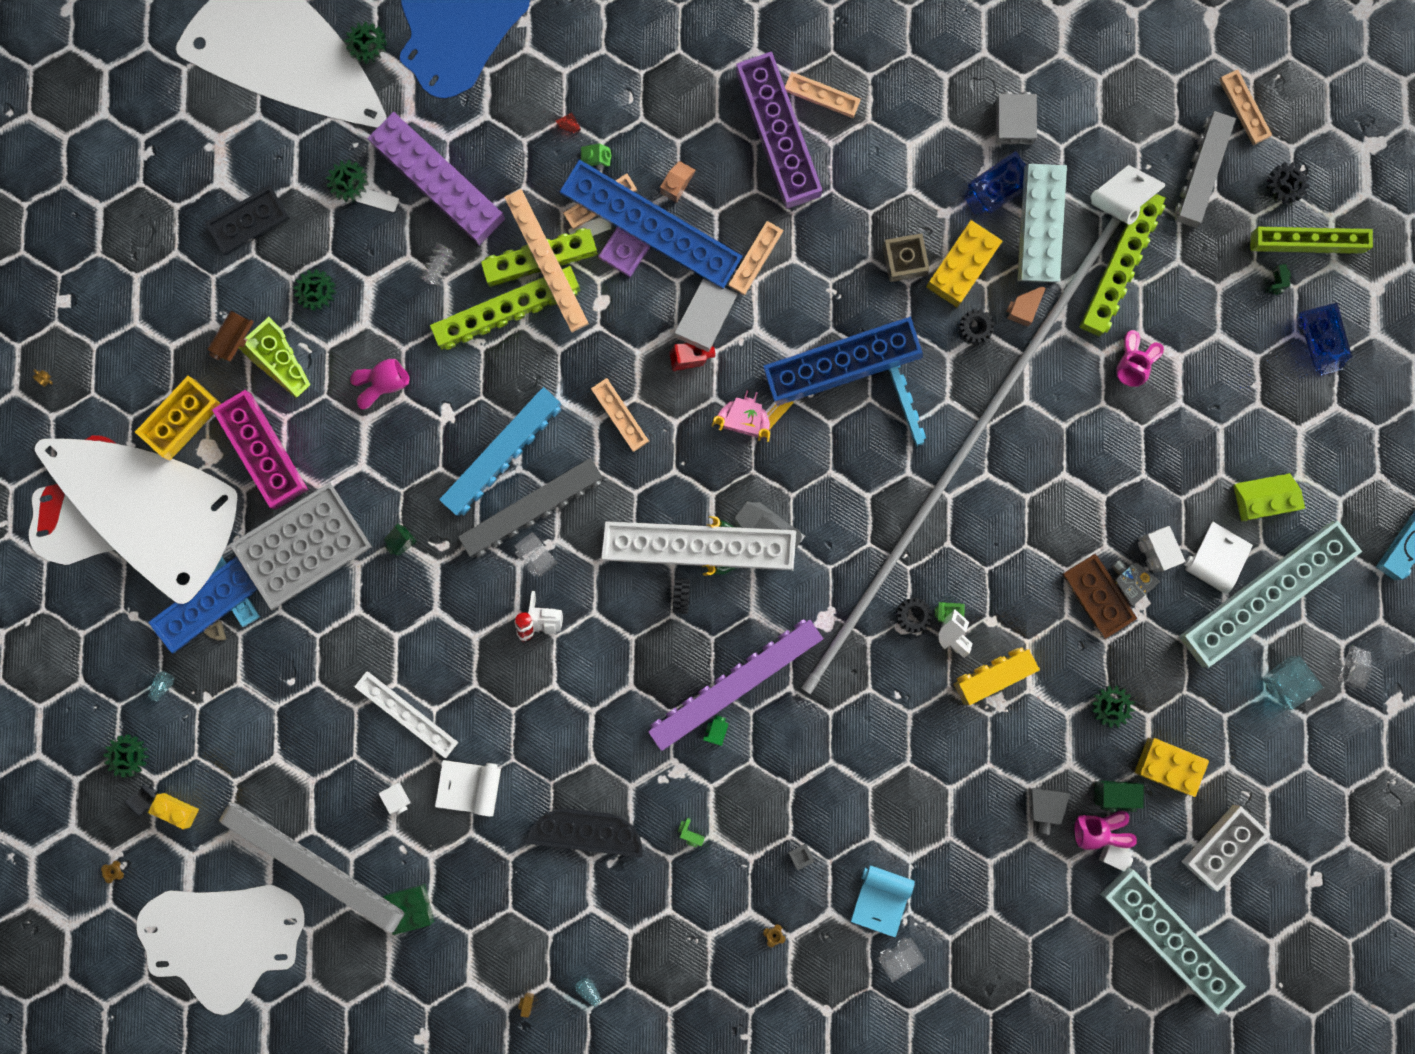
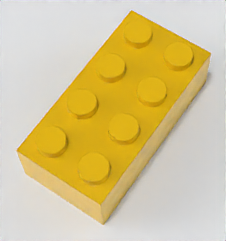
M971 220L926 287L958 308L1002 243V240Z
M187 376L135 433L162 458L171 460L213 416L214 412L212 409L221 403L195 379Z
M1016 648L1008 652V657L1000 656L991 661L992 665H982L974 669V674H964L956 678L958 682L954 683V686L963 704L972 705L1039 671L1040 669L1030 650Z

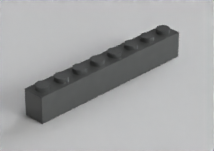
M589 458L458 537L469 556L479 558L486 554L485 550L492 547L494 549L503 543V539L507 537L511 539L518 535V530L523 527L528 529L535 525V520L542 517L544 519L550 516L555 508L561 509L567 506L570 499L582 497L585 495L584 491L590 487L591 489L597 488L604 479L593 460Z

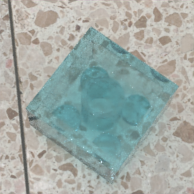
M1290 656L1261 678L1284 710L1295 709L1323 688L1301 656Z

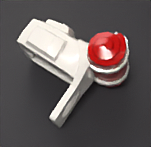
M532 591L528 613H519L515 618L517 636L522 642L530 640L534 632L544 631L545 634H555L560 632L562 628V610L535 608V591Z

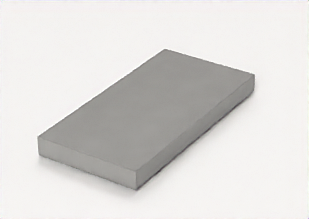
M703 278L675 331L674 337L709 352L738 293L727 288L723 289Z

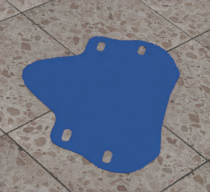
M401 0L412 34L410 40L400 53V60L404 66L416 75L423 89L429 94L439 98H447L464 92L475 84L486 61L512 25L528 10L530 0ZM413 49H416L418 53L413 60H409V54ZM434 75H438L439 79L435 85L430 86V80Z

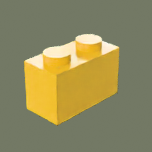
M166 793L156 795L148 813L181 829L191 827L199 809Z

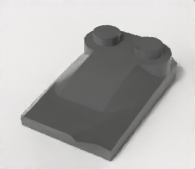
M747 501L734 518L736 528L795 530V549L805 537L798 529L791 526L760 502Z

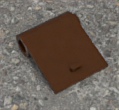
M230 310L207 349L210 351L209 355L218 361L220 358L231 361L239 346L243 348L248 339L245 336L254 321L245 319Z

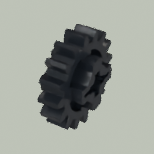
M1284 162L1281 166L1277 165L1269 173L1271 177L1267 179V182L1271 184L1267 186V189H1272L1269 195L1273 196L1275 194V201L1282 199V204H1285L1287 201L1292 204L1295 200L1299 201L1302 196L1307 194L1305 189L1309 188L1310 185L1306 182L1310 177L1304 176L1307 171H1301V165L1294 167V162H1292L1288 166Z

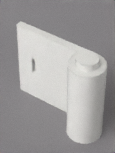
M1128 165L1092 193L1091 203L1095 207L1131 225L1139 215L1140 206L1163 189L1165 183Z
M1212 522L1198 552L1193 557L1189 556L1184 563L1186 566L1185 570L1224 594H1228L1234 587L1253 545Z
M443 760L435 807L493 816L501 769L497 768V764L486 763V766Z

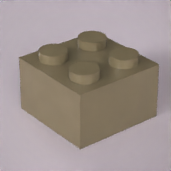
M922 233L884 241L883 252L889 282L927 276L929 265Z

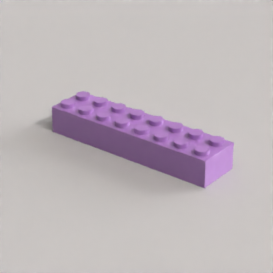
M769 52L736 63V74L785 209L820 198L823 190L773 53Z
M395 112L367 138L382 156L479 246L505 220L503 213Z

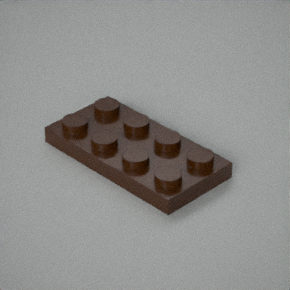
M1096 553L1062 573L1103 639L1108 638L1138 619Z

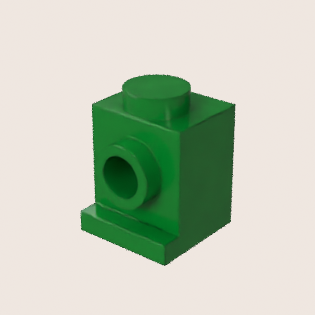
M715 715L713 722H708L706 733H709L708 737L704 736L703 740L722 746L729 724L725 722L726 718Z

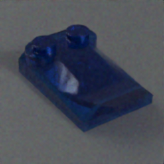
M1016 151L969 182L964 199L975 215L991 214L1023 193L1024 166L1026 164Z
M1338 302L1299 312L1298 325L1303 329L1314 368L1319 372L1320 376L1341 371L1345 363L1352 358Z

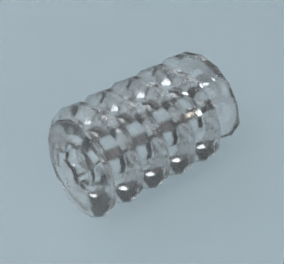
M436 243L437 249L432 250L434 256L428 257L431 263H425L427 269L421 270L424 276L418 277L434 286H441L438 279H445L441 273H448L449 271L445 266H452L448 260H455L456 258L452 255L453 251Z

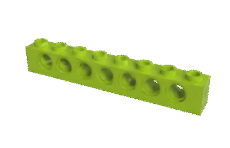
M1155 194L1140 206V212L1135 222L1131 225L1126 223L1079 328L1099 337L1104 332L1107 333L1112 325L1109 321L1112 315H1116L1120 307L1117 305L1119 299H1123L1127 292L1125 286L1134 277V266L1139 265L1143 256L1140 253L1142 249H1146L1150 238H1148L1149 233L1155 230L1158 224L1155 220L1158 215L1162 214L1165 208L1163 204L1165 197ZM1143 210L1149 211L1150 217L1145 216ZM1136 227H1140L1143 233H1138ZM1128 243L1133 244L1135 250L1129 249ZM1120 260L1126 261L1128 267H1123ZM1113 277L1119 278L1120 284L1114 283ZM1105 293L1112 296V301H1108L1105 298ZM1097 310L1103 311L1105 318L1099 317Z
M571 266L562 269L574 295H578L577 292L581 290ZM543 277L431 324L430 327L438 346L441 349L449 350L454 348L456 343L461 341L463 343L468 342L475 335H485L494 327H504L508 324V321L513 319L520 320L527 313H537L544 306L549 304L553 306L557 302ZM540 291L546 292V296L542 299L537 298V294ZM524 298L529 300L526 306L519 305L520 300ZM510 306L511 311L506 314L502 313L503 307ZM488 313L494 314L493 319L490 321L484 320L485 315ZM469 321H476L475 327L467 328ZM458 328V333L455 336H451L450 330Z

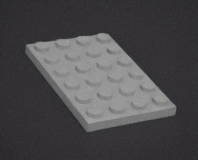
M331 483L326 484L230 544L271 610H274L372 548Z

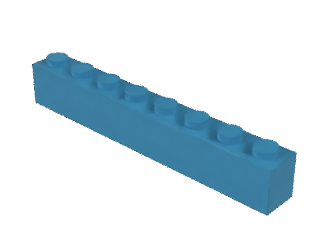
M543 387L439 500L458 517L461 514L464 516L471 509V503L474 500L477 502L484 493L482 491L487 486L491 487L497 479L495 477L500 472L504 473L510 465L508 463L513 458L517 459L523 452L521 449L526 444L530 445L536 438L534 435L539 430L542 431L548 425L547 421L551 416L555 417L561 411V402Z

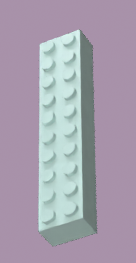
M1339 521L1330 522L1178 637L1201 667H1210L1362 551Z

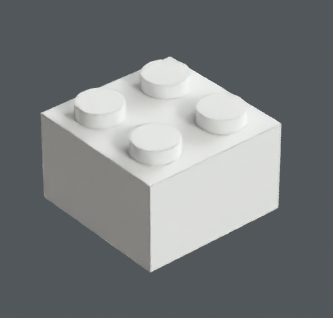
M1170 526L1138 538V546L1141 552L1145 553L1147 557L1146 564L1153 573L1165 571L1186 562Z

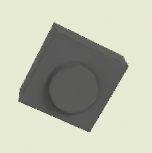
M806 843L789 851L797 870L815 862Z

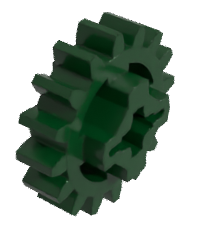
M364 21L363 26L358 22L356 29L351 26L352 33L347 32L346 35L349 39L345 40L346 45H348L346 49L348 52H351V57H356L359 63L363 59L365 64L368 63V59H371L374 63L376 56L381 58L379 53H385L383 46L387 45L386 40H384L386 38L385 34L381 33V28H376L373 22L368 26L367 21Z
M350 160L347 161V164L340 161V166L334 164L335 170H329L331 176L326 177L331 182L327 184V187L331 189V194L333 196L336 195L338 200L343 197L345 202H348L349 198L354 202L355 196L362 198L361 191L366 193L364 186L369 185L368 181L365 180L368 178V175L364 173V168L359 167L357 162L352 165Z
M315 269L312 274L310 270H307L308 275L300 274L302 280L296 279L299 285L294 286V289L298 291L294 296L300 298L298 303L300 305L304 304L303 307L305 309L311 307V310L315 311L316 307H318L322 311L323 305L329 307L328 301H334L331 296L337 293L332 289L336 287V284L331 282L332 278L327 276L324 271L320 274Z
M1106 686V691L1099 689L1100 695H1094V698L1097 700L1096 702H1091L1095 706L1091 712L1097 713L1094 718L1096 720L1101 719V725L1107 723V727L1112 728L1114 723V726L1119 728L1120 722L1126 725L1125 719H1132L1129 713L1135 711V709L1130 708L1134 701H1129L1131 694H1124L1126 689L1121 688L1118 691V686H1113V689L1110 686ZM1109 694H1117L1120 697L1113 699ZM1110 703H1116L1114 706L1115 710H1110L1112 707ZM1111 714L1116 719L1110 720L1106 718V716H1109Z
M125 735V737L117 736V740H111L112 746H106L109 752L103 754L104 757H108V760L104 762V764H110L108 771L115 770L114 775L118 776L121 774L122 778L128 775L130 777L135 776V772H141L140 766L147 765L143 760L149 758L148 755H144V752L148 750V748H142L144 741L137 742L138 737L131 738V735ZM129 743L131 744V746L127 748L125 745L122 744ZM126 765L127 767H130V768H129V769H123V768H121V766Z

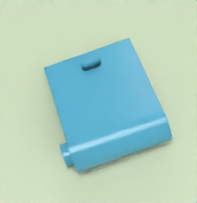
M869 865L862 872L861 879H863V884L851 922L896 938L905 905L912 894L915 881Z

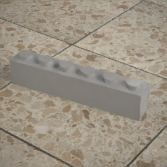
M1216 111L1210 117H1206L1203 123L1204 133H1201L1197 141L1199 145L1198 151H1195L1192 156L1191 162H1194L1193 166L1189 168L1186 174L1187 184L1183 186L1180 192L1181 202L1176 205L1174 214H1176L1174 221L1195 228L1202 223L1236 118Z

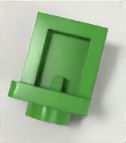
M600 143L581 147V161L590 166L599 164L606 167L610 166L611 152L609 147Z
M939 602V606L935 608V617L938 618V622H943L954 610L964 617L965 604Z
M687 818L686 822L682 821L678 832L681 833L680 838L687 840L686 844L690 846H702L705 837L687 830L691 819Z

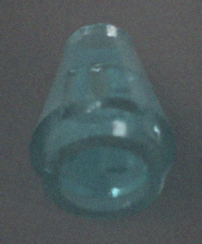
M164 671L156 674L148 697L158 701L173 685L174 677Z
M585 976L576 983V992L593 1007L602 1001L592 979Z

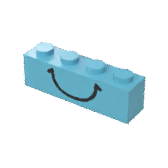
M1415 511L1376 566V568L1394 581L1407 578L1411 573L1410 568L1415 564Z

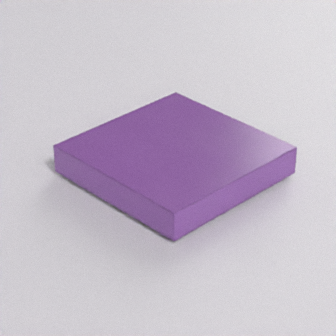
M617 227L598 258L630 278L650 246Z

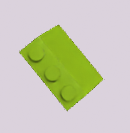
M1290 473L1233 484L1241 522L1306 509L1302 491Z

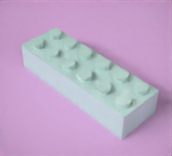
M1027 164L1024 166L1018 281L1060 282L1067 165Z

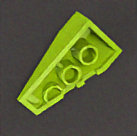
M268 317L246 337L248 339L243 348L239 346V349L254 364L297 398L310 386V383L293 355L294 352L289 347L284 332Z

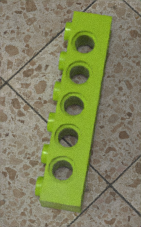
M581 228L576 230L574 234L568 235L566 233L557 236V239H547L552 251L556 247L562 248L560 254H554L560 266L598 255L590 229ZM573 242L580 243L577 249H573L570 246ZM528 245L522 246L517 251L507 250L503 252V255L497 257L495 255L488 256L485 260L481 261L489 287L541 272ZM524 258L526 262L523 265H517V260ZM505 263L508 265L506 270H498L501 264Z

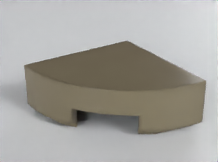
M222 621L213 623L203 631L212 639L226 640Z

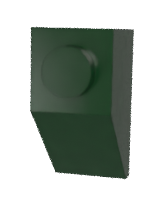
M397 524L384 539L386 542L385 548L391 555L395 554L397 556H400L417 542L406 527Z

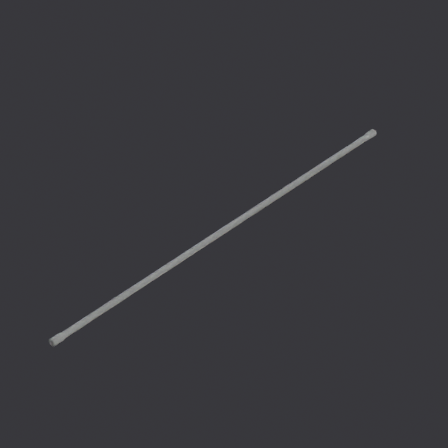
M1114 216L1112 217L801 689L809 694L812 693L822 674L1109 241L1121 220Z

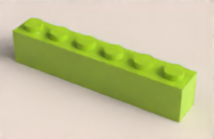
M1257 227L1251 232V251L1364 254L1373 248V229Z

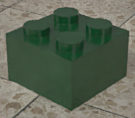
M1094 781V804L1100 806V809L1105 811H1117V808H1120V810L1127 812H1137V808H1143V784L1120 781Z
M425 883L383 896L385 900L404 912L392 935L429 926L435 922Z

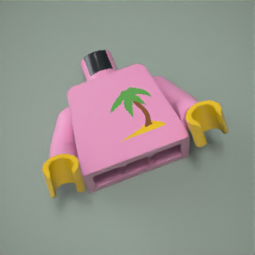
M746 390L744 399L736 398L735 401H730L714 418L711 425L712 427L714 424L720 425L719 430L724 428L757 437L758 441H760L761 437H766L767 442L770 439V422L767 413L762 409L761 404L755 403L757 392Z

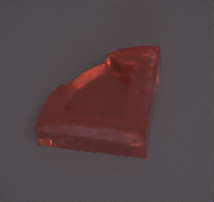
M573 113L556 120V124L563 130L573 133L581 131Z

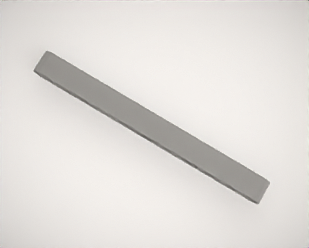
M233 802L228 803L219 819L223 825L389 932L395 931L404 915L401 909L242 806Z

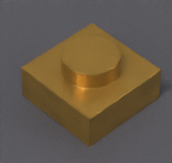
M526 993L524 998H520L518 1010H522V1017H529L534 998L532 993Z

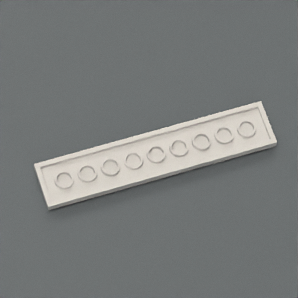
M605 522L602 560L793 570L796 531Z

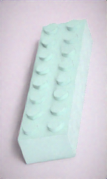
M1126 868V871H1123L1100 894L1200 1000L1217 1015L1246 987L1133 869Z

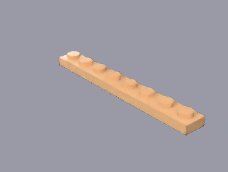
M522 189L505 196L504 198L571 332L589 325Z

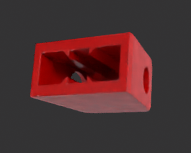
M689 343L676 344L669 352L673 371L703 366L707 359L716 357L714 346L707 352Z

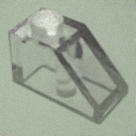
M1351 645L1338 681L1354 688H1365L1372 671L1371 653Z

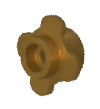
M33 370L35 372L33 378L44 387L48 383L53 384L49 380L51 376L44 370Z
M113 861L110 865L105 864L102 866L101 871L106 883H112L113 880H120L124 877L119 861Z
M779 924L770 929L766 928L763 931L764 936L767 937V945L769 947L784 943L786 940L785 936L782 935V927Z

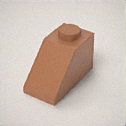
M679 161L669 171L660 186L661 194L677 203L694 175L695 170Z
M1037 288L1018 296L1014 302L1010 301L1006 311L1009 312L1007 319L1028 327L1034 319L1045 288Z

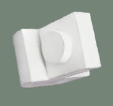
M956 610L943 620L939 632V642L944 649L951 646L956 653L965 658L970 654L972 643L963 635L967 631L969 622Z

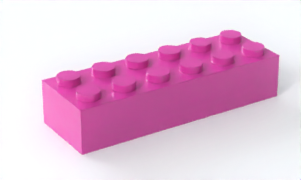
M244 390L212 409L270 508L277 510L308 491L306 484L250 392Z

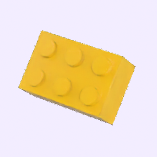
M1148 737L1134 773L1186 795L1196 797L1209 760L1158 739Z

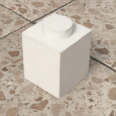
M400 783L379 793L390 814L396 812L398 815L407 810L406 805L410 804Z
M1105 845L1099 860L1125 872L1126 868L1129 869L1132 864L1133 858L1131 857L1133 854L1120 847Z

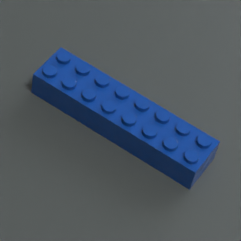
M910 316L764 365V369L774 401L779 406L923 358V352Z

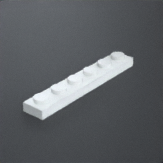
M368 671L355 685L356 689L444 758H447L459 743Z

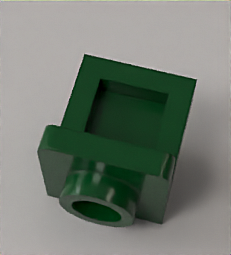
M1286 264L1278 265L1272 270L1275 285L1266 288V293L1272 292L1273 295L1284 293V290L1290 287L1289 280L1291 274Z

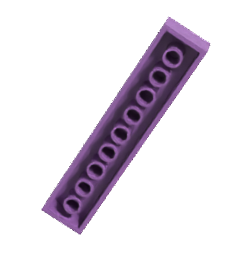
M805 619L794 625V631L790 633L787 630L778 636V642L774 644L771 641L762 647L764 650L758 655L755 652L746 659L748 662L742 666L739 663L730 670L732 674L727 677L723 674L714 681L716 685L711 688L707 685L698 692L700 696L695 699L690 697L682 703L684 707L680 710L674 708L666 714L668 718L664 721L658 719L650 725L651 730L648 732L660 750L663 751L823 640V637L812 621L808 620L806 622Z

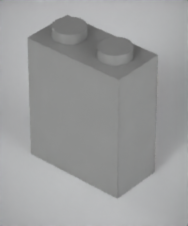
M1003 92L999 94L996 99V144H1034L1037 139V94H1031L1030 92H1022L1020 94Z

